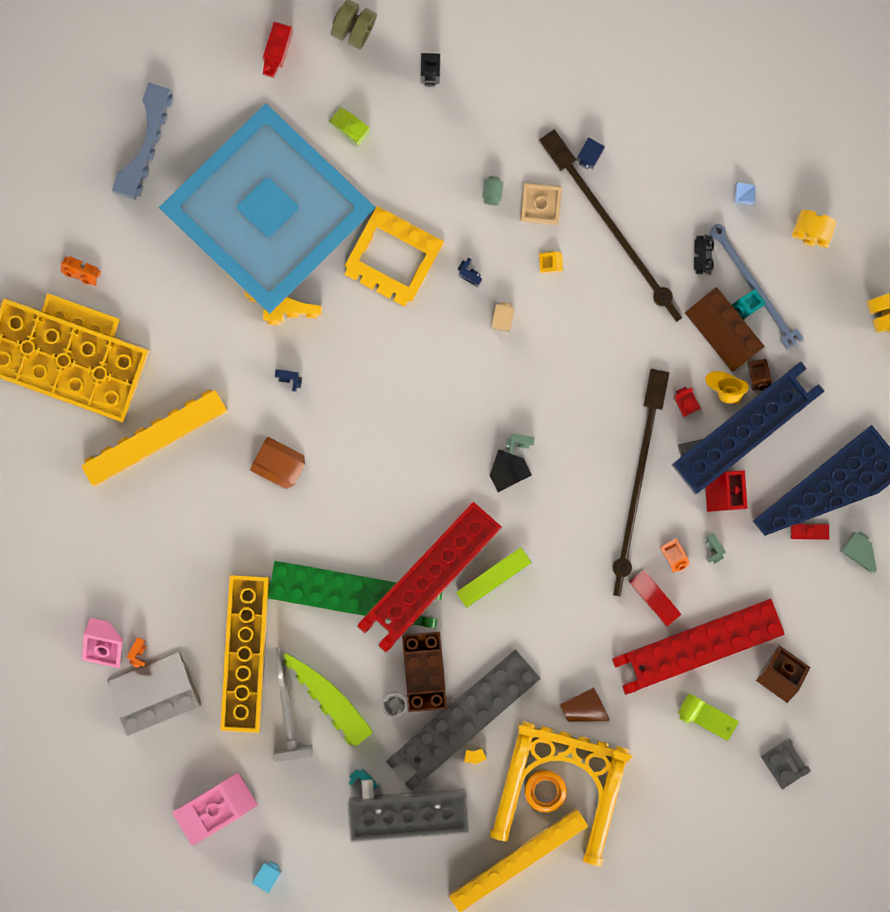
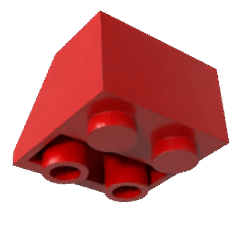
M745 470L724 472L705 487L707 512L748 509Z

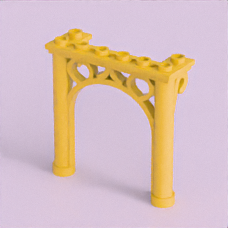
M523 721V724L518 723L517 727L519 730L494 827L491 829L489 837L508 841L523 780L534 767L549 761L569 762L584 769L593 778L598 789V805L583 862L601 866L603 861L601 857L626 762L632 759L633 755L624 747L616 746V749L608 747L609 744L598 741L595 744L590 742V738L579 736V739L572 738V734L560 731V734L553 733V729L542 726L541 729H538L530 722ZM533 737H539L532 742ZM551 741L569 745L565 751L558 752V755L553 756L555 754V746ZM539 742L549 744L551 747L550 754L541 758L535 753V745ZM576 748L593 752L586 756L585 764L581 762L582 758L577 755ZM530 750L537 760L525 768ZM606 756H610V757H611V761H610V762H609V760H608V758H607ZM592 757L602 758L605 761V767L600 771L593 772L589 767V760ZM608 771L604 788H602L597 776Z

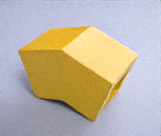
M482 747L475 751L466 749L464 762L478 764L487 759Z

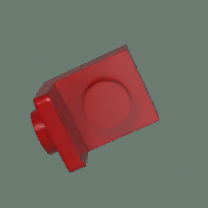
M685 386L675 391L677 395L673 397L683 418L701 409L692 392V387L687 389Z

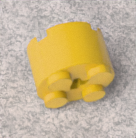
M801 210L792 237L799 240L803 239V243L811 247L817 244L822 248H828L836 227V221L824 214L823 216L816 215L817 212Z

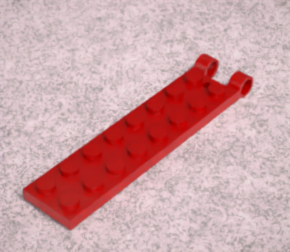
M473 501L358 623L357 627L363 633H366L377 621L389 632L378 645L385 653L388 652L403 633L502 529V526ZM390 619L391 623L387 624L386 620Z
M768 599L612 658L615 668L629 662L632 664L637 680L622 685L623 691L627 695L785 635L772 599ZM643 665L644 670L640 671L639 666Z

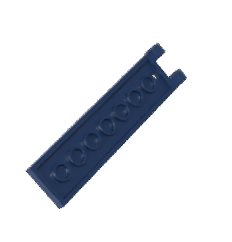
M802 361L672 464L673 468L695 495L825 392L822 386L818 384L807 393L796 380V377L807 369ZM792 389H796V394L792 392Z

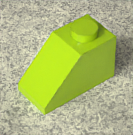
M342 107L329 120L335 128L357 146L370 133V128Z

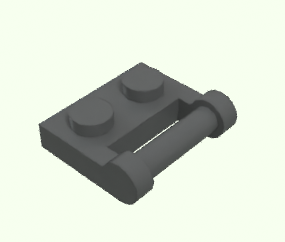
M790 738L761 756V759L782 790L811 772L809 766L804 764L792 746L793 742ZM783 749L787 750L798 767L799 771L794 773L782 755L781 751Z

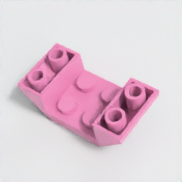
M237 772L191 802L173 811L172 814L190 844L194 845L258 806L241 775Z

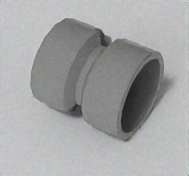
M400 692L388 693L382 702L384 713L392 718L402 716L407 709L406 697Z

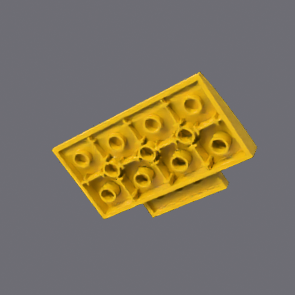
M50 293L46 295L42 310L8 298L3 299L0 307L1 379L122 423L131 405L150 350L115 337L120 322L119 318Z

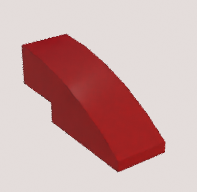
M642 570L629 581L666 627L682 615L645 570Z

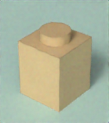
M500 302V305L496 304L491 329L510 332L515 308L511 307L512 304Z

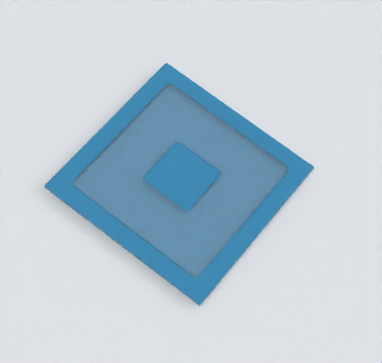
M267 104L263 105L159 206V209L269 314L376 208Z

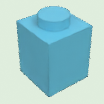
M265 861L252 884L269 893L282 872L279 870L280 866L273 861L269 863Z

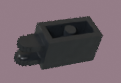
M421 53V84H424L426 87H435L436 84H440V54Z

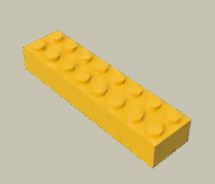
M229 576L220 731L261 732L270 577Z

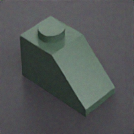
M860 531L859 533L853 532L840 552L870 573H875L877 568L872 543L868 541L869 537Z

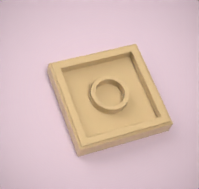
M524 183L520 222L558 225L562 187Z

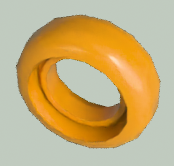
M541 770L529 777L525 784L524 794L527 802L533 809L549 813L563 805L566 799L567 788L559 774L550 770ZM543 780L553 782L557 788L555 798L547 803L539 801L534 794L536 785Z

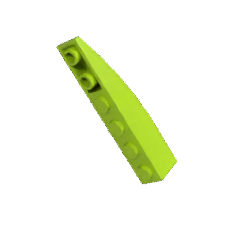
M288 653L283 655L285 665L289 670L292 668L297 673L296 679L301 685L306 684L309 688L307 692L313 700L317 698L321 703L319 708L325 715L329 714L332 717L331 723L337 730L341 729L344 732L343 738L349 746L353 744L356 747L374 732L353 704L336 686L301 660Z

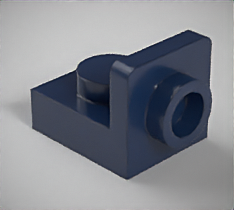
M468 258L467 261L463 260L457 269L460 271L458 276L478 288L482 282L481 274L473 269L467 270L472 262L471 258Z
M275 369L274 377L279 378L278 382L290 383V380H293L292 391L297 392V388L301 389L302 377H299V372Z

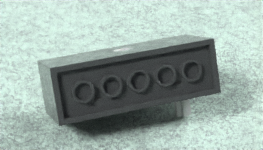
M373 780L361 781L362 796L350 797L348 800L351 842L469 833L465 789L374 795Z

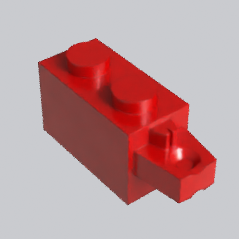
M273 22L263 54L264 76L274 78L278 68L283 67L293 35L291 26Z

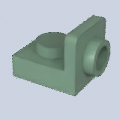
M512 434L511 438H507L506 449L509 450V453L513 454L514 443L518 444L520 448L529 449V445H534L535 437Z
M711 533L706 536L707 541L705 544L711 552L715 551V554L706 560L708 563L713 561L715 564L724 558L723 554L726 551L715 534Z

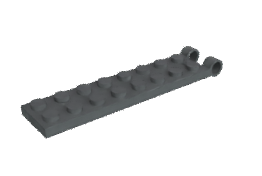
M515 649L386 761L387 764L393 769L404 758L409 761L417 771L405 783L410 791H412L541 678ZM419 757L420 762H415V758Z

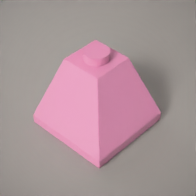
M94 618L89 619L84 633L82 660L120 668L123 639L108 621Z

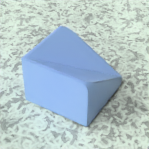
M737 182L734 203L754 205L755 185Z

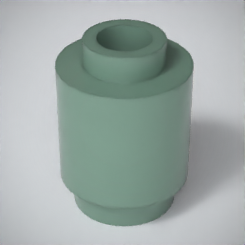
M489 176V179L484 181L482 196L484 204L499 205L503 190V182L500 181L499 177Z

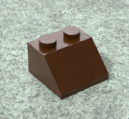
M779 645L762 668L756 681L788 703L800 690L811 667Z

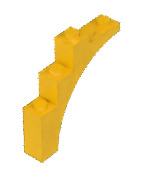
M245 291V298H249L250 302H257ZM286 297L270 314L263 308V320L268 322L267 325H279V322H284V315H287V318H298V315H306V318L316 319L317 315H322V307L320 305L305 304Z

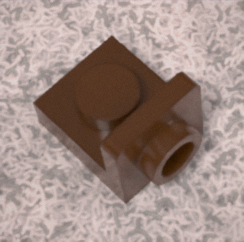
M767 359L749 361L747 366L751 378L752 391L767 389L771 385V375Z

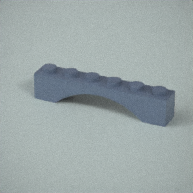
M148 82L142 100L147 114L145 141L135 159L117 173L112 188L115 194L136 200L137 196H141L143 178L146 179L149 173V167H147L149 160L152 161L155 155V149H153L155 142L158 143L161 138L162 132L160 128L167 120V107H171L174 96L170 89Z

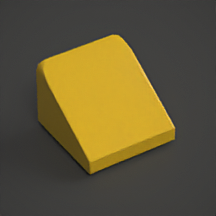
M555 251L539 254L540 273L563 271L562 253Z

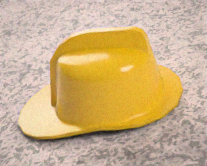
M713 371L705 377L706 384L717 391L718 398L724 403L739 405L743 394L749 390L747 382L723 371Z

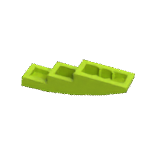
M520 547L462 587L456 594L465 607L468 608L530 565L532 561L523 548Z

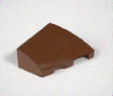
M594 687L559 704L568 722L610 720Z

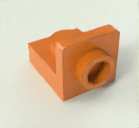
M677 538L660 547L673 573L684 570L690 564Z
M137 637L126 657L130 659L129 663L137 668L140 665L144 667L147 663L137 658L138 655L142 656L147 647L144 645L146 640L141 637Z

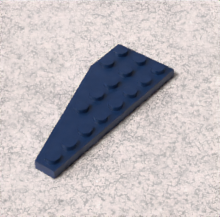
M870 425L752 522L766 536L879 494L890 485V446L873 425Z

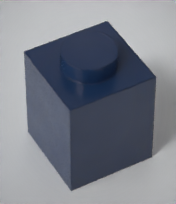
M588 137L577 157L578 164L587 170L589 168L593 169L605 146Z

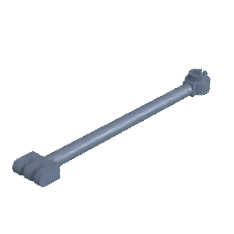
M715 224V227L712 226L710 236L722 244L753 290L756 289L766 303L764 305L785 335L780 339L787 350L791 349L790 344L787 342L789 340L793 346L797 344L794 339L795 336L800 342L804 340L797 328L792 332L727 240L724 226L720 224ZM716 228L721 229L720 235L715 233Z

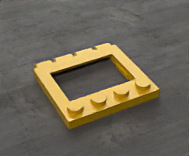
M377 206L345 264L347 270L344 275L357 281L359 275L363 276L360 280L362 285L373 290L376 284H378L377 293L389 299L395 293L396 296L393 301L405 307L408 301L412 303L444 241ZM377 227L426 253L409 287L359 261L362 254L367 250Z

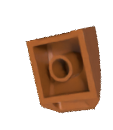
M267 436L250 471L288 489L296 484L305 466V458L301 453Z

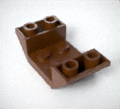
M440 632L402 635L408 712L447 709Z

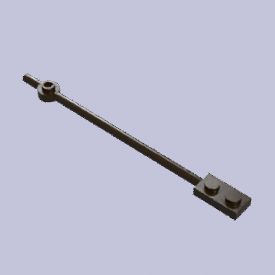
M553 129L539 139L540 144L560 172L565 168L651 286L654 291V303L660 307H666L676 322L681 320V315L671 303L673 298L672 292L666 287L659 286L572 165L576 158L556 130ZM661 293L666 294L667 298L665 300L660 298Z
M650 369L643 404V407H648L649 410L621 556L612 565V570L616 575L614 596H621L624 577L628 576L632 571V565L628 560L656 409L663 410L670 373L666 371ZM620 564H624L626 566L625 571L619 570Z

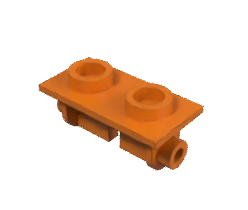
M71 256L64 258V261L61 262V272L65 276L79 279L87 285H97V277L99 278L101 270H98V267L86 263L84 268H81L83 261Z

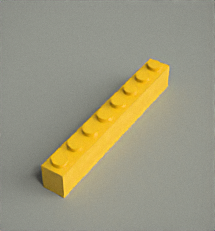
M211 389L201 394L202 398L196 401L195 399L189 400L184 404V408L180 410L176 408L167 413L168 417L162 420L160 417L152 421V426L145 429L142 427L136 430L133 437L120 439L117 442V446L113 448L108 446L101 450V455L96 458L93 455L85 459V464L81 465L91 485L94 487L228 412L218 392Z
M574 809L449 893L450 900L458 912L464 911L587 828L588 824L578 809Z

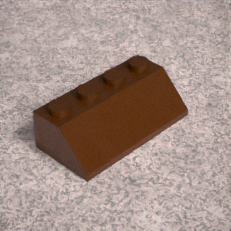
M717 287L685 312L686 316L732 372L765 347Z

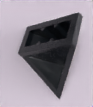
M498 449L489 476L499 493L532 476L524 458Z

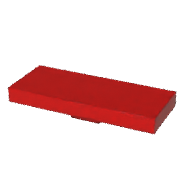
M795 524L791 526V539L829 540V524Z

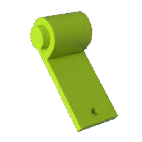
M690 693L687 694L677 712L680 714L679 719L689 724L692 721L726 741H729L739 723L738 720Z

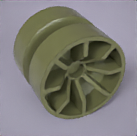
M346 0L334 18L330 35L343 41L350 32L348 44L361 50L372 31L377 13L365 8L358 16L359 4Z

